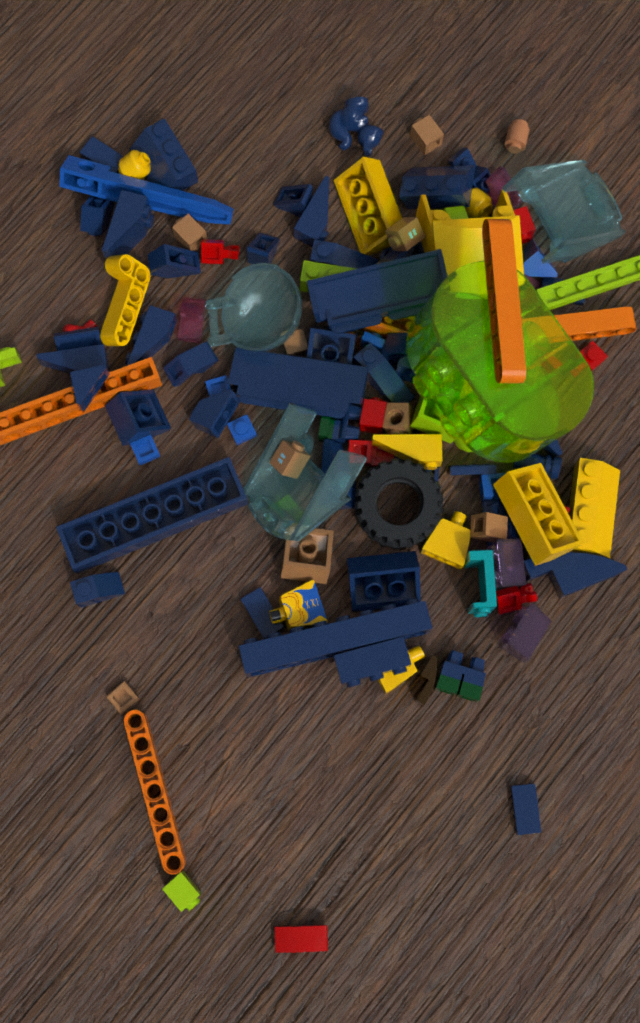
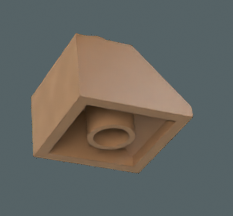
M288 525L281 578L306 582L314 580L315 583L327 584L331 566L334 531Z

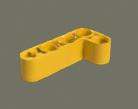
M128 254L109 256L105 261L107 273L118 280L100 334L101 341L105 346H125L128 344L150 281L149 269Z

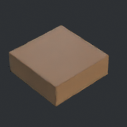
M303 329L281 334L287 355L294 356L308 352Z
M125 681L106 696L121 715L140 700Z

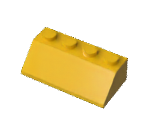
M362 157L334 179V183L360 253L371 255L390 247L385 231L402 219L381 161Z
M579 458L574 464L569 516L584 544L570 552L587 553L610 559L620 470L603 461Z
M542 463L508 471L493 484L535 566L552 561L584 544Z

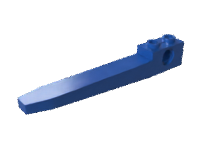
M69 155L60 167L59 187L115 202H118L121 190L147 196L149 205L152 206L154 211L185 217L189 214L194 220L205 223L231 224L234 209L214 199L111 172V166Z

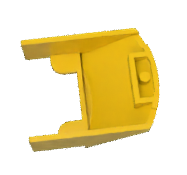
M501 190L492 217L451 219L449 214L443 210H430L426 195L420 196L415 217L418 218L425 234V238L421 242L425 253L438 249L442 250L450 292L446 293L455 295V299L488 300L482 240V225L485 219H510L512 221L518 287L520 289L523 286L525 279L520 216H515L506 190Z

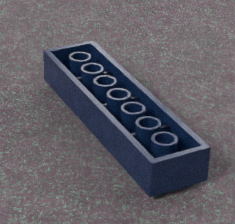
M227 457L57 526L56 529L72 570L79 574L248 505V500L230 457Z
M417 598L405 602V605L397 608L396 604L382 607V610L373 613V610H366L360 612L359 616L350 619V615L338 617L335 623L327 624V621L317 622L313 624V628L306 630L301 626L290 629V633L285 635L276 632L266 635L267 639L260 641L257 638L247 639L243 641L244 645H239L245 674L247 678L332 658L337 654L403 636L404 640L426 635L433 628L426 601L419 602Z

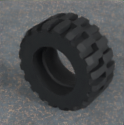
M393 458L389 462L384 460L378 463V466L375 468L371 467L365 477H362L355 494L356 518L363 532L365 531L372 541L378 542L379 545L389 546L392 549L410 548L417 543L423 542L438 525L444 501L443 494L440 491L441 486L438 481H435L434 474L431 471H426L424 465L419 462L414 464L412 460L406 458L405 461H399L398 458ZM390 484H406L412 487L419 496L420 511L416 518L407 524H390L378 512L377 498L380 492Z

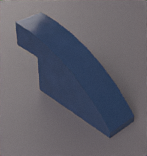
M568 552L552 561L537 566L534 565L532 559L525 560L520 564L527 582L549 574L559 599L628 570L626 565L602 556Z

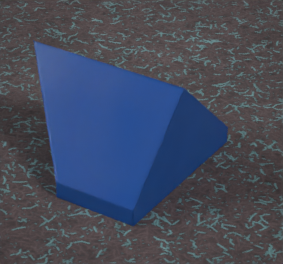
M531 239L522 251L524 276L557 278L558 273L555 267L535 241Z

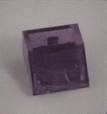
M521 538L497 539L490 542V547H487V550H493L495 587L503 588L526 585Z
M533 603L527 607L522 606L517 611L512 620L515 622V625L510 626L500 640L503 642L501 649L523 663L530 659L552 622Z

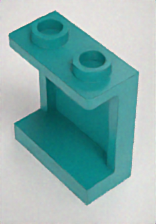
M493 550L469 551L466 555L464 568H478L480 602L472 603L467 609V613L473 614L474 617H487L497 607Z

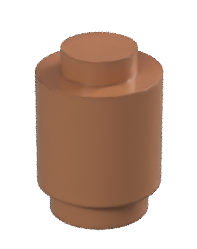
M515 119L509 125L504 144L509 152L517 154L526 149L530 131L526 121Z

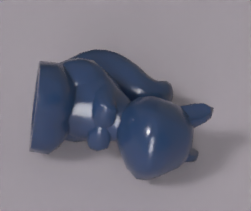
M354 97L346 100L344 108L334 112L329 120L331 136L341 142L338 147L341 150L349 149L352 143L349 131L357 132L358 142L363 147L366 157L370 156L373 148L379 145L384 134L383 129L376 125H369L368 118L365 116L369 111L368 98Z

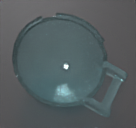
M269 263L252 264L243 268L231 277L233 281L226 289L224 297L205 302L209 313L210 338H208V343L210 346L233 343L236 347L247 351H268L287 342L297 330L302 317V297L295 280L279 266ZM222 308L221 319L225 334L219 335L217 309Z

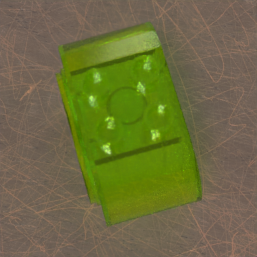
M478 261L464 265L452 272L415 316L407 334V356L410 366L416 374L413 377V384L417 392L423 399L427 401L433 399L443 412V415L440 416V422L451 438H461L470 450L485 459L502 463L517 462L534 455L570 432L581 422L588 412L593 399L594 381L591 369L584 357L529 280L517 270L526 379L522 384H498L496 382L485 262Z

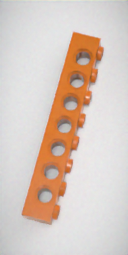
M152 357L109 372L110 375L84 412L80 410L76 403L73 386L0 412V445L103 408L120 392L151 390L162 386Z

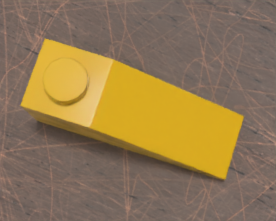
M442 434L373 435L372 437L373 446L402 460H405V458L410 459L414 464L419 462L424 465L425 470H435L442 464Z

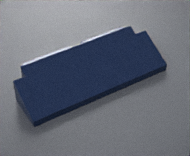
M441 249L307 281L316 322L328 320L329 328L335 334L378 325L382 322V318L388 316L391 320L395 321L438 310L439 304H441L439 294L450 292Z
M236 348L227 384L238 385L236 395H239L240 402L244 404L287 409L289 403H294L295 409L298 412L343 418L346 412L349 411L350 403L362 404L364 402L369 367Z

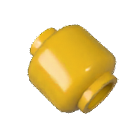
M131 150L119 160V174L142 180L151 171L150 158L144 152Z
M472 188L470 207H465L468 217H488L493 209L491 197L478 188Z

